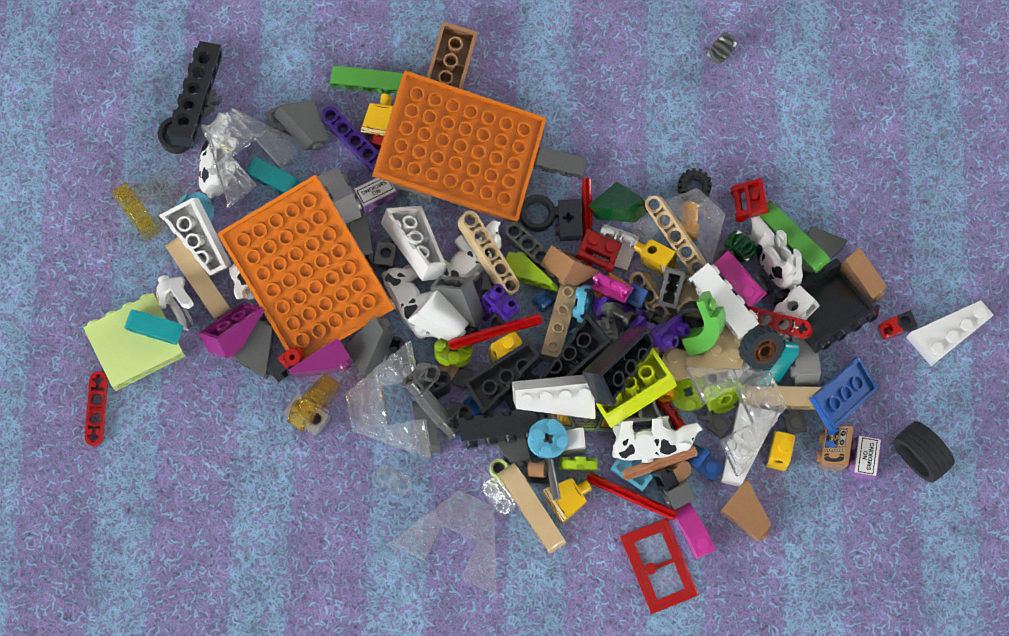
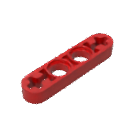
M745 306L748 311L751 309L757 315L759 323L757 326L763 325L760 320L764 315H769L771 321L766 325L773 328L777 333L800 339H806L812 334V326L804 319ZM782 320L789 321L787 329L779 328V323ZM794 322L796 327L802 328L803 325H805V327L808 330L803 331V333L801 334V332L798 329L793 328Z
M100 371L92 373L88 389L84 437L86 443L93 447L101 445L104 439L108 378ZM98 376L104 380L99 385L103 392L99 390L93 391V388L97 389V383L94 382V379H98ZM95 395H101L103 398L102 402L98 405L92 402ZM100 414V422L92 423V415ZM90 426L100 427V430L96 429L95 433L99 436V439H95V442L89 439L90 436H93L94 432L93 429H90Z

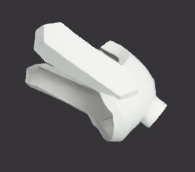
M163 275L158 278L159 284L156 287V297L160 308L166 309V304H169L178 323L184 326L183 330L188 331L184 314L172 298L175 297L193 326L194 324L187 308H191L194 304L184 290L185 279L181 276L169 278L168 275Z

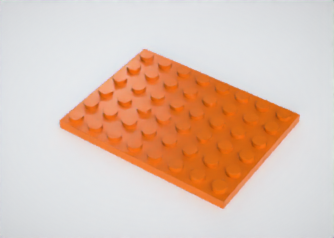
M404 70L372 177L510 222H518L547 118Z
M317 174L217 233L259 306L263 307L266 318L285 350L299 347L304 352V359L335 339L342 340L363 328L374 316L380 318L395 309Z

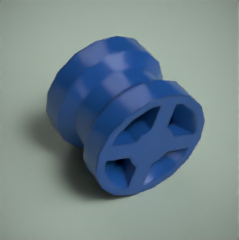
M543 289L531 302L539 307V311L543 313L556 300L548 295L546 289Z

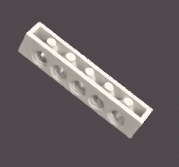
M799 285L789 292L788 297L783 302L775 306L773 312L806 320L820 305ZM794 305H798L795 311H791ZM770 316L764 317L761 324H768L771 321ZM784 320V322L781 325H779V328L787 329L789 326V321ZM780 334L784 340L789 337L788 335ZM744 361L741 370L726 371L722 374L728 380L735 379L741 386L756 369L751 368Z

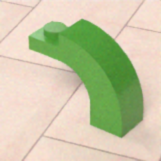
M710 291L702 292L696 302L702 315L704 326L690 328V334L687 337H682V342L688 355H696L709 350L716 343L724 329L726 322L724 306L716 307V301Z

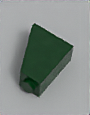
M618 182L614 183L589 204L597 220L635 223L648 212L643 198Z

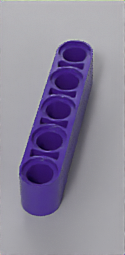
M328 106L324 108L322 118L325 126L373 174L379 152L335 107ZM329 115L335 116L332 120L326 119ZM341 128L348 129L345 133L339 132ZM355 140L361 142L357 146L352 145V142ZM367 153L373 154L369 159L364 157Z

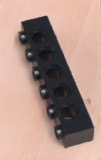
M199 41L197 48L195 47L193 50V61L188 65V77L184 78L183 92L178 96V107L173 111L172 125L168 126L167 136H169L171 144L189 148L194 147L223 55L221 45Z

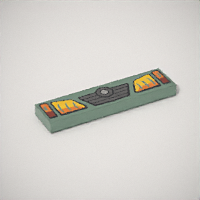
M595 412V419L547 413V419H556L564 426L565 430L584 428V432L614 433L613 427L610 428L601 412Z

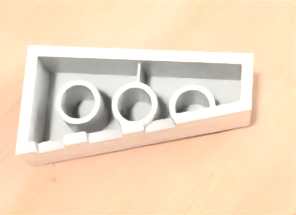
M191 198L159 215L170 226L173 233L181 239L184 246L192 252L195 259L209 275L218 274L232 266L199 198Z
M422 206L386 208L381 224L422 281L437 280L442 275L446 264Z
M707 263L686 282L690 286L692 284L696 286V293L699 297L704 291L711 292L712 297L716 301V307L724 306L726 314L725 326L737 339H741L750 329L759 324L757 321L758 317L751 309L748 311L744 306L745 301L740 295H735L732 292V285L726 279L722 280L719 276L720 271L714 264L710 265Z
M978 301L910 332L906 338L932 367L986 323L994 314L982 301Z
M584 375L512 382L513 401L516 409L595 419V399Z
M739 404L722 473V483L738 487L742 485L778 413Z

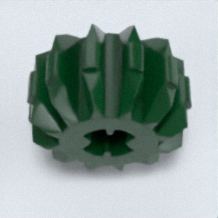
M737 230L726 237L724 247L731 248L739 261L747 262L754 256L757 246L746 233Z

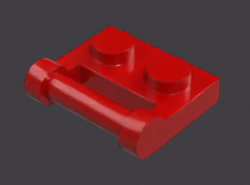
M762 178L737 184L730 188L731 195L734 197L736 222H744L747 218L769 212ZM742 192H745L748 208L746 210H743Z
M587 229L575 258L580 261L581 259L588 261L611 273L622 243ZM585 250L592 252L596 255H599L605 259H608L609 261L607 262L591 254H588L585 252Z

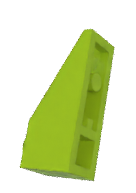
M519 251L516 253L508 252L506 261L520 283L558 292L559 288L525 253Z

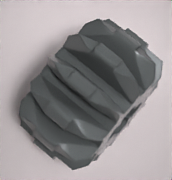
M724 32L710 47L707 56L718 65L722 64L737 46V41L731 34Z

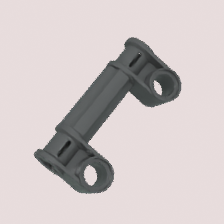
M421 362L403 380L402 385L404 388H408L412 393V398L423 409L435 426L444 432V437L451 439L459 433L458 418L464 417L465 421H468L472 416V409L468 405L452 402L445 410L428 390L438 380L440 369L436 365Z

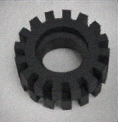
M692 168V171L688 169L686 173L683 172L677 184L680 198H684L686 203L687 201L700 204L701 201L704 202L709 197L712 189L710 176L707 177L708 173H702V169L696 171V168ZM692 180L700 182L702 189L697 193L689 191L687 184Z

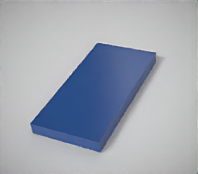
M855 357L809 399L828 431H833L874 394L878 387L860 357Z

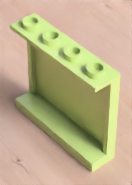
M146 293L139 300L128 302L121 309L110 311L105 314V317L99 320L94 319L88 322L87 326L83 327L115 391L185 357L179 343L173 345L128 331L124 328L131 309L166 319L154 293Z

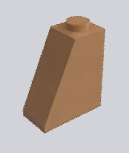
M858 248L844 260L840 270L869 303L873 300L877 302L885 295L883 291L887 286L863 251Z
M745 480L720 513L756 542L760 538L764 541L771 532L768 529L771 523L749 481Z

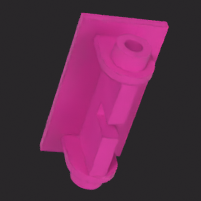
M602 273L594 274L593 280L595 282L591 287L592 290L624 304L634 289Z

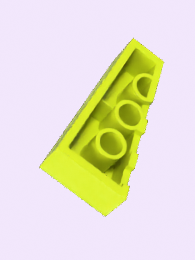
M652 348L643 363H639L636 367V373L633 378L630 377L626 382V388L623 393H619L616 397L617 402L613 407L597 403L596 405L610 428L675 388L677 384L673 375L654 348Z

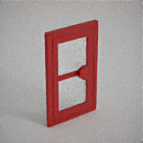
M667 518L620 536L651 614L699 596Z

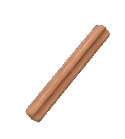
M692 445L688 451L664 458H655L653 462L629 467L622 470L625 480H630L696 457L698 455L697 449Z

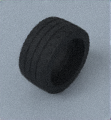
M918 421L908 425L893 440V444L901 458L916 474L930 483L940 479L955 464L951 451L940 437L929 427Z

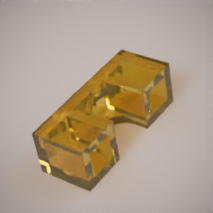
M127 182L111 191V194L145 242L161 232Z
M324 373L291 408L287 422L303 432L313 422L321 407L326 408L335 398L340 383Z

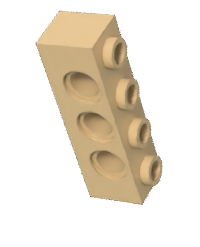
M560 283L541 352L542 359L553 361L561 353L577 300L575 297L576 289L579 286L569 283L565 286Z

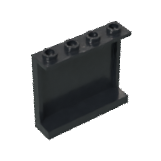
M837 258L827 263L817 273L812 272L803 277L800 286L820 305L806 319L812 326V334L804 340L815 353L828 349L837 340L841 341L849 333L861 329L864 324L875 321L879 313L880 306L876 305L873 307L840 270L841 262ZM789 288L775 294L774 306L783 302L788 297L791 291ZM794 305L791 311H795L798 305ZM803 325L802 328H797L801 332V334L803 333V331L808 330L805 327V325Z

